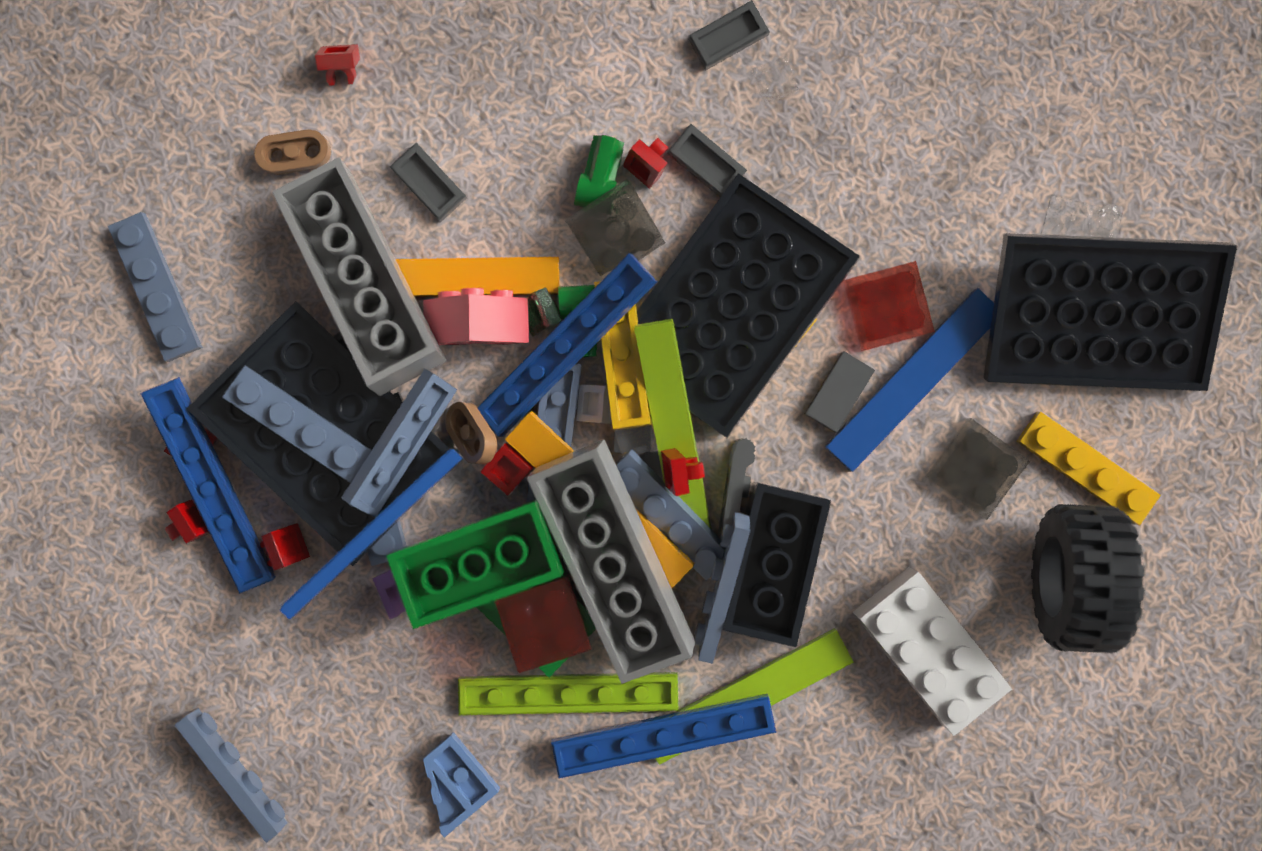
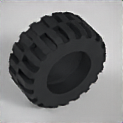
M1058 504L1045 513V517L1039 523L1040 529L1036 532L1035 536L1036 544L1032 553L1033 569H1031V579H1033L1032 599L1035 604L1034 613L1035 618L1039 622L1038 628L1040 633L1044 634V640L1059 651L1116 653L1130 644L1131 638L1135 636L1138 630L1137 622L1141 620L1143 612L1141 604L1145 597V588H1143L1145 566L1142 565L1141 558L1143 551L1141 544L1137 540L1138 532L1136 527L1131 525L1132 520L1117 507Z

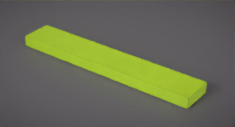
M673 319L638 324L634 327L664 482L662 450L676 448L685 458H698ZM703 479L688 480L690 494L680 495L679 497L712 530Z
M834 628L674 713L762 694H768L772 706L854 663L838 631ZM681 753L659 757L656 760L660 765Z
M677 672L650 673L623 684L617 673L552 675L550 678L547 675L464 676L458 678V715L679 711Z

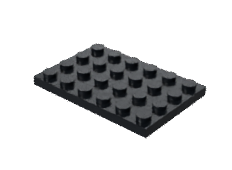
M738 173L637 310L638 324L673 319L690 412L728 439L859 261L860 256Z
M1004 233L983 378L987 382L1208 391L1238 245L1231 242Z
M295 301L186 409L337 552H340L375 519V517L348 504L342 499L351 483L223 398L244 366H247L373 450L402 402L390 391L379 396L367 387L352 354ZM432 431L378 515L450 449ZM397 520L384 534H382L369 548H367L350 565L354 566L399 520Z

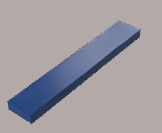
M629 253L477 407L498 437H503L657 283V280L632 254Z
M979 288L974 289L824 447L850 472H853L990 329L994 302Z
M180 377L140 393L239 594L273 581L276 577L272 567L267 565L269 560L260 546L254 529L202 423L186 409L192 402Z
M449 449L280 606V611L289 620L296 616L463 460L455 449Z
M762 694L552 739L551 745L558 778L560 779L777 732L768 694Z

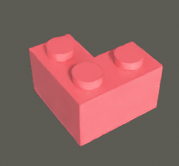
M462 288L461 292L440 291L438 292V298L423 300V315L439 345L529 343L528 298L513 297V291L494 290L491 291V296L484 295V289Z

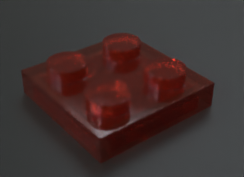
M916 261L843 281L861 351L935 332Z
M569 575L495 600L518 674L592 649Z

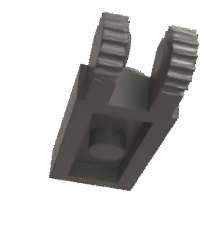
M741 438V440H735V443H732L733 447H731L732 451L729 456L717 535L720 539L724 525L732 524L735 512L745 515V513L740 512L742 498H748L751 477L745 476L746 468L755 461L754 452L756 451L754 442L747 440V438Z

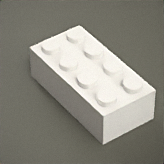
M910 567L852 612L939 722L953 736L1012 690L1010 685L922 575Z

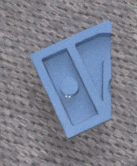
M454 732L423 758L426 774L432 786L430 791L434 805L436 804L439 815L440 833L444 838L500 790L499 785Z

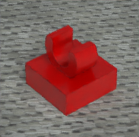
M358 44L321 46L315 54L317 71L327 70L326 81L329 86H333L336 83L335 71L337 70L346 73L348 85L354 83L356 79L355 67L360 60Z
M659 138L655 139L650 146H647L639 139L630 148L622 166L651 189L659 180L668 164L662 158L669 147Z
M506 442L480 472L509 496L534 466Z
M676 448L661 451L665 486L674 496L690 494L688 480H697L705 477L703 462H698L697 457L685 458Z
M193 499L178 504L166 512L173 522L165 528L172 541L181 536L187 544L209 534Z
M298 523L261 536L263 541H261L260 546L261 548H266L270 558L267 561V565L273 567L274 571L310 557Z

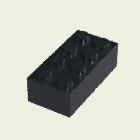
M753 481L745 515L750 516V533L724 622V631L797 648L831 500Z

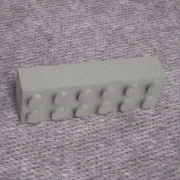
M340 157L272 191L367 387L381 396L418 377L424 369L431 370L447 361L352 173Z
M600 440L536 467L527 476V480L621 683L623 684L690 659L696 641L605 440Z

